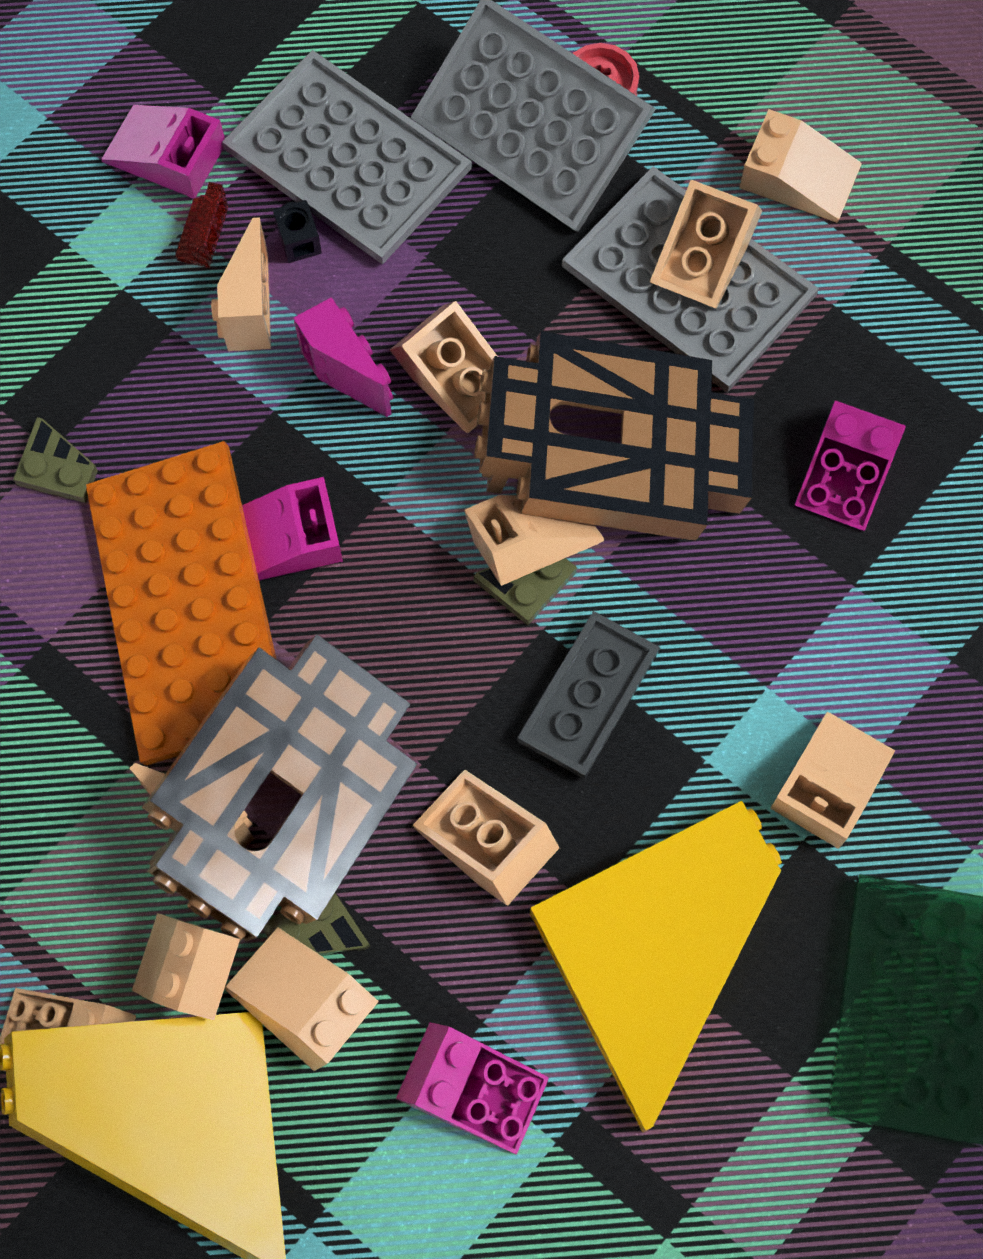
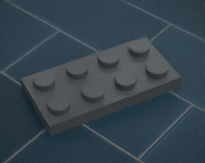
M593 611L519 734L517 742L585 779L656 658L660 647Z

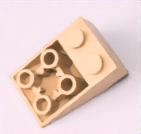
M498 495L464 510L473 543L501 586L604 542L603 536L595 525L521 514L522 500L516 499V495Z
M827 711L770 809L839 849L849 837L895 750Z
M15 988L1 1032L0 1044H4V1038L13 1031L134 1022L136 1015L106 1004Z

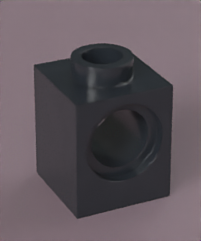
M307 200L289 202L280 208L273 209L276 228L288 263L322 254L319 234ZM294 227H302V229L297 231L291 230Z

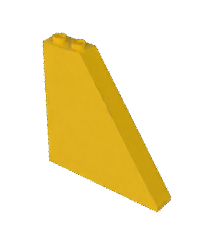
M743 801L544 900L530 909V915L642 1133L654 1126L781 872L779 865L782 861L778 851L772 843L766 844L759 832L762 829V825L757 814L752 808L747 810Z
M250 1012L219 1014L215 1016L214 1020L195 1016L13 1031L4 1038V1044H0V1071L6 1070L7 1088L1 1089V1111L3 1115H9V1126L243 1259H286L263 1025Z

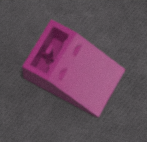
M133 105L101 160L106 164L195 199L224 149L222 141L225 137L221 121L191 108Z
M331 297L293 317L300 351L319 380L386 417L392 415L390 400L393 399V395L388 387V384L391 383L390 376L381 363L376 365L370 357L373 352L366 338L363 335L357 337L353 331L354 322L345 307L339 309Z
M835 400L795 506L865 531L906 426Z
M324 477L286 485L242 505L259 580L343 562Z
M430 1022L396 1099L517 1155L549 1077L449 1026Z

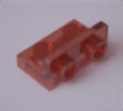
M209 182L205 195H200L199 198L193 199L175 254L177 261L210 268L229 208L223 185Z

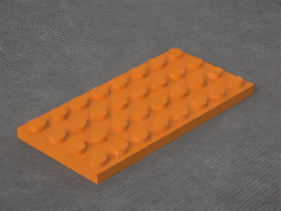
M225 441L86 484L139 760L145 766L177 757L245 661L255 650L260 647L276 659L231 453Z

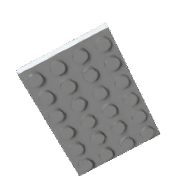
M480 0L416 107L411 119L570 228L579 232L656 108L494 1Z
M314 50L222 141L226 152L295 202L307 200L313 215L382 265L472 169L471 160Z
M653 166L562 259V267L674 353L712 360V382L728 393L817 296L819 288L753 239L750 240L717 309L650 283L686 193L684 188Z

